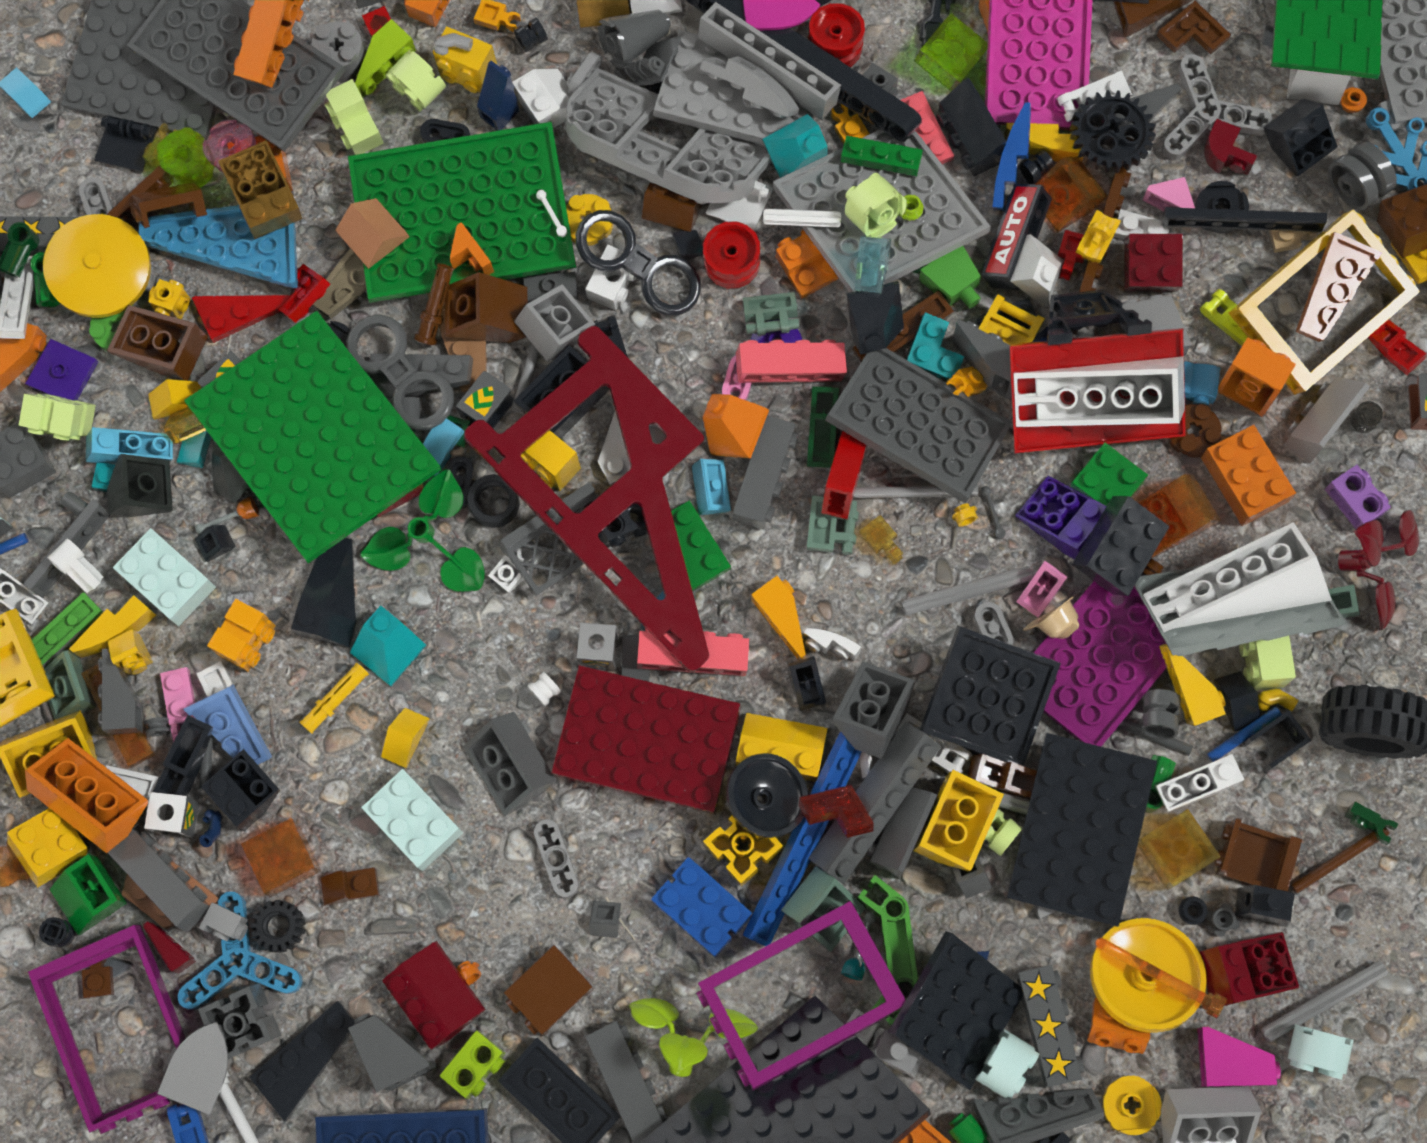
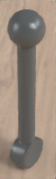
M984 486L981 488V494L986 498L996 528L994 535L997 539H1003L1006 532L1000 527L990 497L991 489L988 486Z

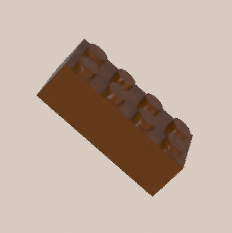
M1427 184L1381 200L1377 222L1401 258L1427 249Z

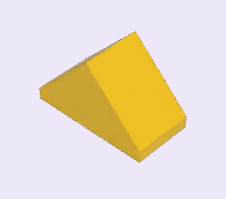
M166 379L148 394L153 419L156 420L191 411L184 400L202 387L195 381Z
M404 708L388 727L381 758L407 768L430 718Z

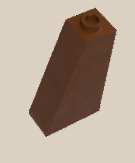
M1149 0V4L1113 1L1124 36L1128 37L1193 0Z

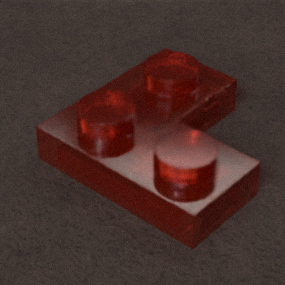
M852 785L799 797V807L809 825L836 818L846 838L873 832L874 823Z

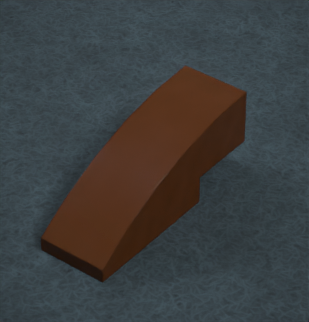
M976 754L972 756L967 776L996 791L1030 800L1036 770L1014 762H1004L985 754Z

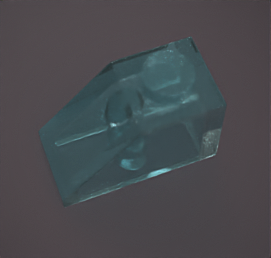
M860 236L855 281L856 291L882 293L889 264L891 238Z

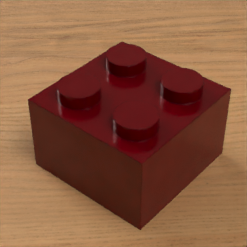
M1129 234L1124 239V291H1178L1183 287V234Z

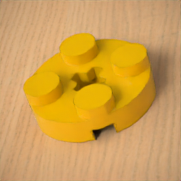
M594 194L574 195L570 198L566 208L572 241L576 243L575 234L579 223L582 221V217L598 210H611L610 204L606 199ZM604 221L593 224L587 233L588 246L598 244V241L604 237L607 238L614 224Z
M1139 1076L1120 1077L1105 1089L1102 1098V1109L1105 1119L1113 1129L1123 1134H1144L1155 1125L1161 1115L1162 1102L1158 1091ZM1128 1097H1133L1135 1102H1139V1108H1135L1134 1114H1130L1129 1109L1124 1108V1103L1128 1102Z

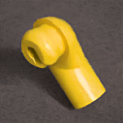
M1277 688L1262 691L1258 695V706L1262 711H1268L1271 705L1276 704L1293 711L1299 699Z

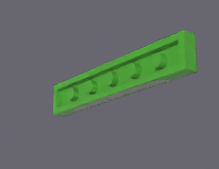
M86 593L80 594L32 639L44 668L103 613Z

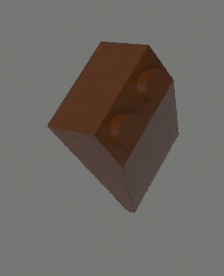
M128 305L107 351L110 354L165 377L188 381L208 336L193 322Z

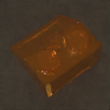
M1078 156L1062 158L1035 184L1042 185L1052 198L1046 218L1057 232L1064 230L1091 213L1107 197Z

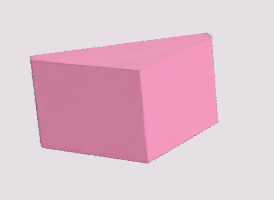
M1185 177L1149 185L1143 198L1144 202L1163 212L1166 207L1195 208Z
M1044 561L1016 602L1039 618L1062 588L1067 576Z

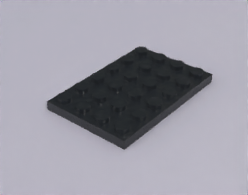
M1046 733L1006 898L1119 927L1157 761Z

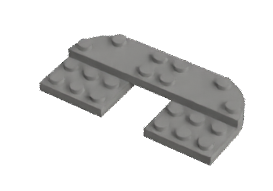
M598 68L579 86L568 100L565 129L571 141L581 152L588 153L629 173L644 178L651 183L693 199L699 204L728 203L741 200L754 190L755 181L772 161L765 145L701 128L683 149L641 132V129L653 117L658 94Z

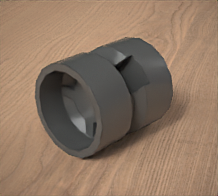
M1154 689L1145 693L1143 703L1145 713L1142 716L1141 726L1142 734L1158 740L1172 739L1178 735L1179 718L1177 716L1180 713V695L1165 689Z

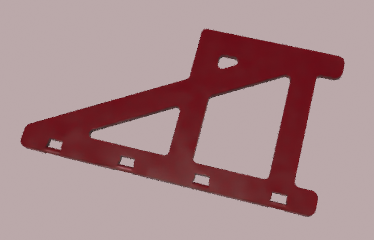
M590 326L579 335L577 340L579 347L589 356L590 361L504 433L499 434L486 421L477 420L465 430L464 439L494 468V471L587 568L611 590L612 594L670 651V654L688 672H695L709 659V651L664 487L663 477L702 444L704 435L600 328ZM607 386L611 392L631 469L581 513L576 514L521 458V455L599 388ZM649 425H656L665 434L666 439L660 444H655L651 438ZM493 448L504 458L499 464L488 453ZM635 503L639 504L642 509L665 596L663 600H658L598 538L599 533ZM553 509L562 518L558 525L546 514L549 510ZM610 569L621 579L617 586L605 575ZM669 630L680 640L676 648L664 636Z

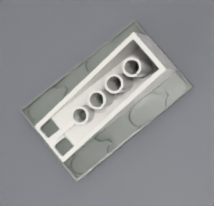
M1294 522L1205 565L1140 576L1135 584L1139 596L1172 655L1185 656L1213 648L1221 650L1257 640L1269 641L1302 632L1305 635L1346 625L1343 616L1331 599L1316 555Z

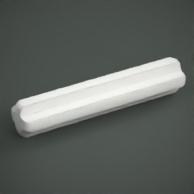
M764 209L763 222L764 224L840 227L841 212Z

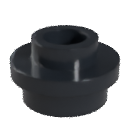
M1190 896L1181 901L1178 913L1185 923L1197 925L1205 920L1207 906L1202 899ZM1189 906H1194L1197 909L1195 916L1189 915Z

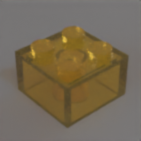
M1189 809L1150 832L1138 842L1139 849L1167 891L1221 857Z

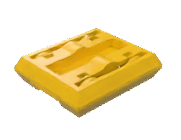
M16 608L0 615V728L55 696L31 637Z

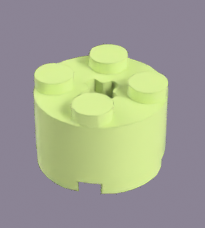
M408 50L385 75L393 83L392 87L401 96L406 95L410 99L409 102L419 112L425 109L446 88V84L439 75L434 78L433 68L414 51L411 52V50Z
M873 173L868 179L861 182L858 186H852L846 192L845 214L866 236L869 237L871 235L873 238H878L887 234L897 225L895 219L899 213L903 216L907 203L905 197L878 173Z

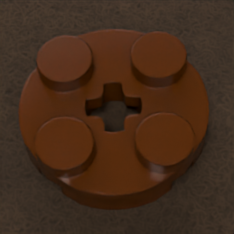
M1206 404L1185 405L1186 436L1167 439L1171 447L1178 453L1181 452L1188 455V457L1198 458L1203 456L1207 448L1219 442L1222 428L1217 415L1211 411L1209 406ZM1190 425L1200 428L1198 437H1195L1193 433L1188 434L1187 430L1190 429Z

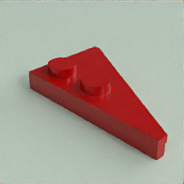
M291 295L194 296L192 300L212 342L215 343L281 312L279 308Z

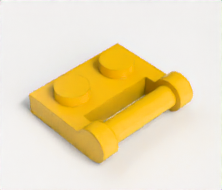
M998 294L979 329L986 333H994L1000 336L1003 342L1009 345L1031 343L1039 332L1045 318L1040 315L1036 317L1005 301V297ZM1001 310L1030 325V330L997 314V312Z

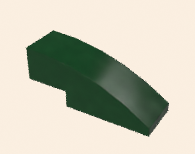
M812 386L807 467H832L835 454L836 427L825 421L838 400L839 388Z

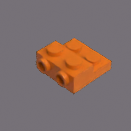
M804 230L800 232L801 236L794 240L791 237H787L780 241L778 244L779 248L776 249V258L801 299L839 279Z

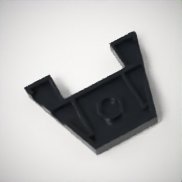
M1103 289L1051 295L1047 344L1072 343L1073 333L1071 330H1080L1086 326L1106 327L1112 323H1119L1127 336L1152 333V322L1148 319H1145L1143 322L1138 318L1139 313L1122 308L1123 303Z

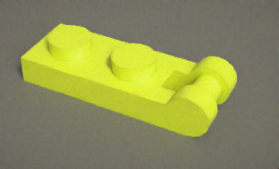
M1217 289L1212 294V299L1200 307V311L1211 322L1243 346L1247 336L1228 313L1237 304L1229 299V296L1223 290ZM1219 306L1225 310L1223 314L1217 311Z

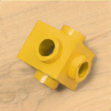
M159 279L156 286H153L150 290L148 302L155 310L154 312L182 319L188 309L191 298L181 283L175 280L167 282Z

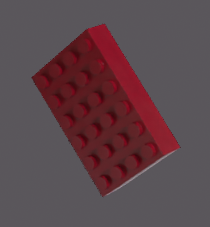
M579 665L551 773L570 780L716 814L741 711V704Z

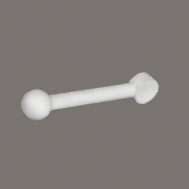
M538 190L536 197L542 200L557 227V235L565 237L567 229L565 226H561L546 199V192Z

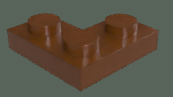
M1196 1L1192 2L1157 33V37L1174 53L1194 38L1210 55L1227 42L1231 36Z

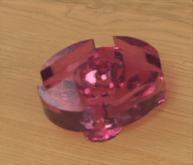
M226 120L210 129V136L207 141L204 139L203 152L208 161L220 172H223L218 160L256 145V139L247 125L237 123L236 120ZM232 141L234 146L230 149H224L228 147L227 143Z

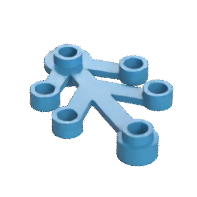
M1379 107L1370 111L1366 116L1367 126L1372 130H1379L1393 153L1382 152L1388 157L1392 165L1402 167L1407 176L1396 174L1397 185L1407 187L1408 191L1418 187V180H1422L1424 185H1426L1427 151L1425 146L1427 141L1420 146L1422 156L1418 170L1412 162L1418 135L1425 127L1424 121L1416 117L1407 123V136L1403 147L1388 123L1390 116L1387 110ZM1376 114L1383 116L1382 122L1376 120ZM1412 122H1416L1419 125V130L1412 128Z

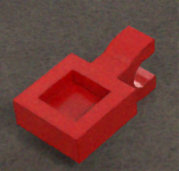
M1065 229L1058 256L1065 259L1059 278L1069 281L1075 262L1083 264L1084 258L1076 253V250L1084 234Z

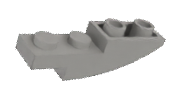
M740 56L730 58L727 62L717 57L703 59L700 70L707 72L708 76L712 79L727 80L731 82L730 85L732 87L744 90L742 98L750 101L751 106L758 109L767 108L773 111L772 114L783 119L798 114L799 108L785 88L764 69Z

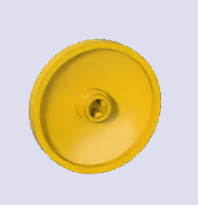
M91 214L69 221L53 235L44 254L43 273L50 292L65 308L81 316L102 318L125 311L128 305L132 306L141 297L150 279L151 259L144 240L132 226L110 215Z
M1137 918L1119 923V927L1114 926L1102 937L1091 958L1090 979L1098 1001L1111 1017L1131 1029L1147 1033H1158L1177 1028L1196 1012L1203 1000L1206 990V970L1198 949L1183 932L1163 921Z

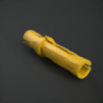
M356 662L322 700L318 699L315 702L316 706L299 723L313 734L328 716L332 717L335 714L333 711L369 673Z

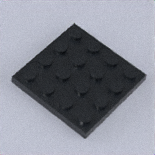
M957 625L920 731L1005 762H1014L1024 766L1061 663Z
M945 931L888 1033L960 1086L971 1090L976 1081V1076L984 1067L988 1054H990L993 1046L999 1040V1034L1005 1029L1019 1004L1023 991L1021 986L953 933Z

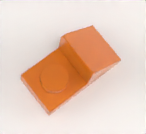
M462 222L459 223L456 227L450 254L452 267L455 269L468 260L475 272L480 270L484 274H492L494 270L491 261Z

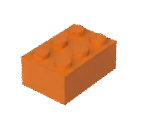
M1247 337L1219 384L1218 393L1263 417L1282 390L1296 363L1292 362L1287 355L1268 349L1263 342Z
M1255 425L1207 448L1201 457L1242 526L1289 503L1296 494Z

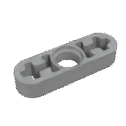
M549 819L542 820L535 826L534 836L551 884L558 896L571 898L577 893L579 882L562 834L554 821ZM544 826L555 830V832L551 833L553 843L560 842V845L551 846L546 851H544V846H549L545 836L540 837V834L544 832ZM554 851H560L564 854V862L558 867H554L549 863V856ZM569 867L570 871L564 872L568 881L573 880L569 892L558 888L562 884V880L559 874L554 877L553 872H561Z

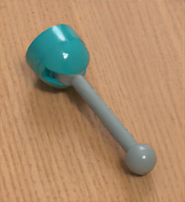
M872 912L865 915V927L868 933L871 924L876 921V916ZM858 950L855 957L846 960L841 974L850 979L862 981L865 974V966L860 959L861 955Z

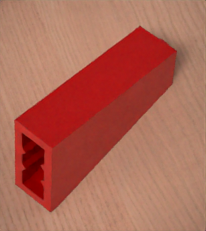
M842 431L826 483L821 513L848 520L867 445Z

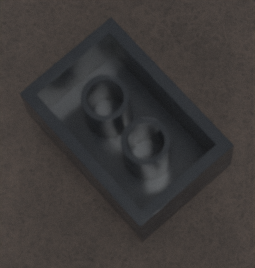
M1112 496L1073 561L1072 566L1111 594L1129 596L1170 526L1130 496Z

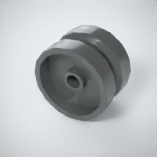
M1365 141L1351 148L1346 155L1337 158L1328 168V176L1336 193L1347 205L1359 211L1370 207L1379 197L1385 196L1397 185L1395 170L1388 157L1378 147Z

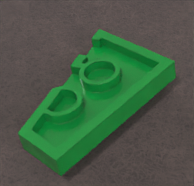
M690 500L672 510L671 513L692 591L694 592L731 570V565Z

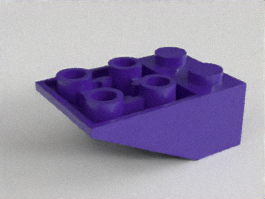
M1047 476L1015 516L1063 554L1075 560L1106 506Z

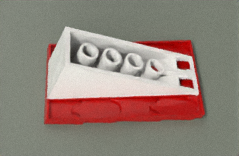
M1183 328L1153 330L1152 333L1127 336L1125 333L1072 338V343L1048 345L1047 341L1010 345L1015 453L1103 445L1105 442L1113 444L1186 436Z

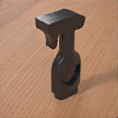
M928 0L931 3L930 15L923 20L919 40L922 42V48L940 49L941 44L944 43L946 29L945 22L940 17L941 4H945V10L949 13L951 4L955 3L956 0Z

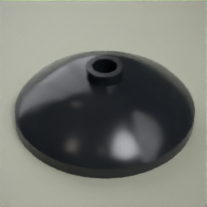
M768 753L750 756L740 762L729 777L726 791L729 809L737 823L749 833L763 838L780 837L794 830L804 818L808 806L806 783L798 769L785 758ZM758 795L763 797L764 804L758 802Z

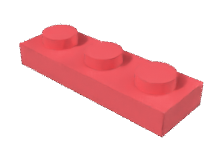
M923 91L901 99L902 102L920 114L922 123L916 129V132L941 164L954 160V154Z

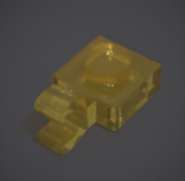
M166 123L159 127L158 133L160 138L156 137L152 143L148 144L142 156L149 168L153 170L158 166H163L172 153L170 148L180 138V133L176 129L171 135H166L169 131Z
M881 515L859 531V535L876 554L883 549L894 565L903 559V552L893 542L897 538V534Z

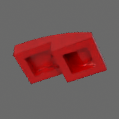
M1389 319L1368 336L1372 344L1406 375L1426 359V352L1406 339V332Z

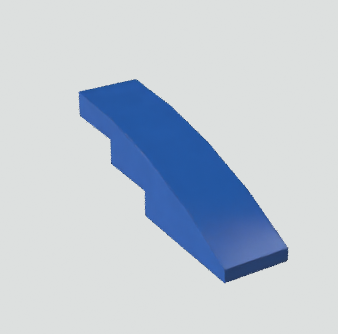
M1030 102L1024 103L1012 126L1002 152L995 181L993 210L1004 211L1006 185L1016 184L1018 159H1028L1031 122Z

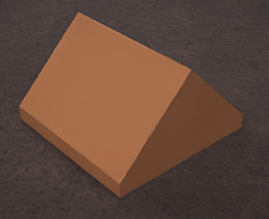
M376 198L351 203L336 228L337 234L368 269L409 238L406 231Z

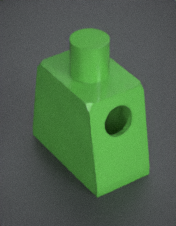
M964 246L930 262L920 270V282L933 293L940 291L950 306L961 299L971 309L981 300V297L974 290L979 286L981 277Z

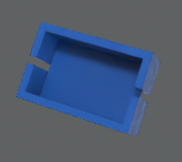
M688 857L673 873L672 878L674 882L671 883L667 880L651 900L716 959L732 940L728 932L731 930L732 933L737 935L750 920L752 912Z

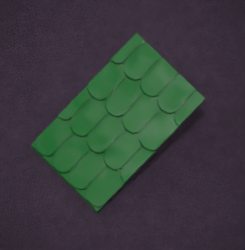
M1276 0L1271 66L1290 69L1287 99H1307L1317 103L1339 105L1351 76L1371 79L1379 78L1382 46V0Z

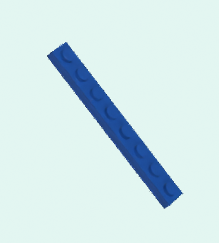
M841 731L808 797L805 816L792 831L743 933V936L765 947L771 944L785 915L781 909L795 893L810 862L808 858L817 847L862 753L851 745Z

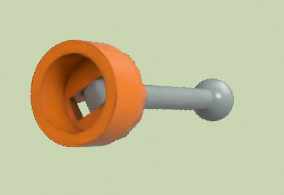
M249 496L238 503L236 511L206 524L199 523L196 525L195 530L197 533L202 534L211 525L220 524L236 516L246 520L259 516L258 507L254 499Z

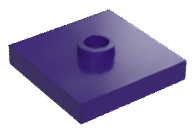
M50 339L25 384L43 394L78 400L98 361L91 356Z

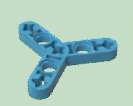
M229 891L220 896L218 905L225 908V904L230 903V898L232 897L233 900L238 901V906H235L233 909L234 912L247 918L246 902L242 895ZM248 929L241 941L230 939L225 941L221 939L222 955L182 986L178 992V1001L183 1008L190 1010L198 1009L239 976L286 994L297 992L301 988L303 980L302 975L296 969L251 952ZM234 954L238 956L243 955L241 967L234 965L228 969L232 973L230 976L220 966L222 963L224 966L232 964L234 962L232 957ZM265 962L270 966V974L266 978L260 979L256 975V968L260 963ZM277 967L281 968L278 971L280 975L288 977L292 973V979L295 980V984L288 985L286 989L285 982L278 979L274 980L277 974ZM218 970L222 975L221 983L212 987L208 983V975L212 971ZM201 981L202 986L205 989H207L209 993L206 994L205 991H200L195 996L197 1000L195 1003L191 1001L187 1002L186 999L189 997L187 992L189 990L193 992L198 991L201 988V986L198 985V982Z

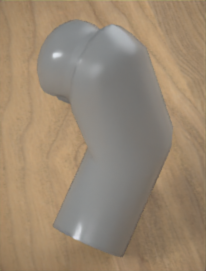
M455 33L440 36L434 42L436 44L434 51L440 55H446L448 47H457L470 51L473 46V39Z

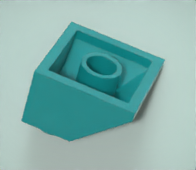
M808 114L762 139L779 178L828 155V146L821 129Z
M380 605L362 626L350 653L392 687L427 645L400 620Z

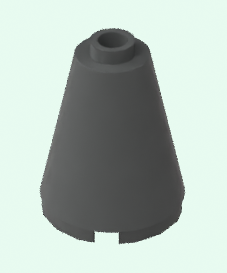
M652 10L601 19L599 23H602V25L598 26L597 31L604 53L609 52L613 57L609 61L616 68H623L667 35L671 22L666 13H663L661 10Z

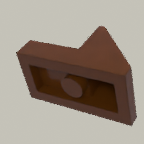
M375 867L350 872L339 870L321 877L324 906L380 896Z

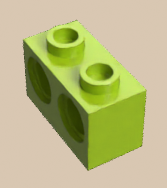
M476 1030L440 1074V1077L464 1098L470 1099L472 1095L476 1098L487 1085L484 1080L490 1072L496 1074L503 1066L505 1060L502 1058L506 1053L482 1032ZM482 1047H488L491 1050V1058L486 1063H481L477 1058L478 1051ZM468 1069L473 1075V1080L468 1086H463L459 1082V1075L463 1070Z

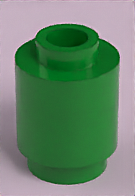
M960 1113L949 1122L952 1128L948 1132L957 1143H990L986 1132L971 1113L967 1116Z

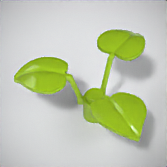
M645 998L634 1001L629 1005L631 1015L642 1026L653 1029L664 1026L669 1028V1033L660 1038L659 1047L665 1060L670 1065L669 1070L672 1074L679 1077H687L692 1073L693 1065L706 1058L708 1050L705 1042L709 1035L715 1031L712 1025L707 1028L701 1040L688 1038L686 1035L675 1034L674 1024L671 1021L679 1018V1012L671 1003L657 998ZM725 1009L740 1038L749 1036L758 1030V1026L744 1014L735 1010ZM722 1032L717 1034L719 1037L725 1039Z

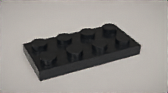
M536 1038L498 1080L562 1143H598L621 1118L608 1103L539 1038Z

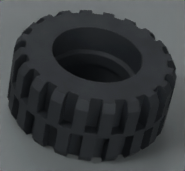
M1337 686L1334 689H1329L1323 696L1319 735L1325 744L1349 753L1392 759L1421 757L1427 753V700L1411 692H1403L1399 689H1389L1382 686Z

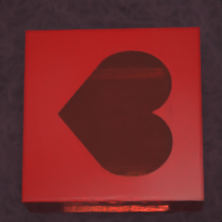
M385 6L362 15L371 37L391 20Z

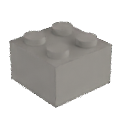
M563 284L526 304L514 321L547 362L560 355L569 345L571 347L577 345L579 335L588 327L595 326L593 320Z

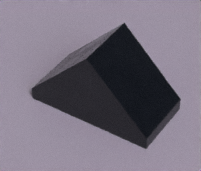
M812 656L789 663L787 672L799 710L802 711L825 704L826 700L815 657Z
M1241 671L1214 680L1217 691H1220L1225 699L1226 705L1224 709L1233 732L1245 728L1260 717L1257 691L1247 681Z

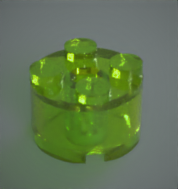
M184 127L181 130L170 133L158 143V161L174 185L194 182L200 188L212 179L216 158L201 134L193 131L192 128Z

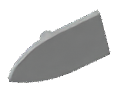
M218 1022L198 1029L179 1045L171 1058L157 1094L211 1115L228 1068L227 1044Z

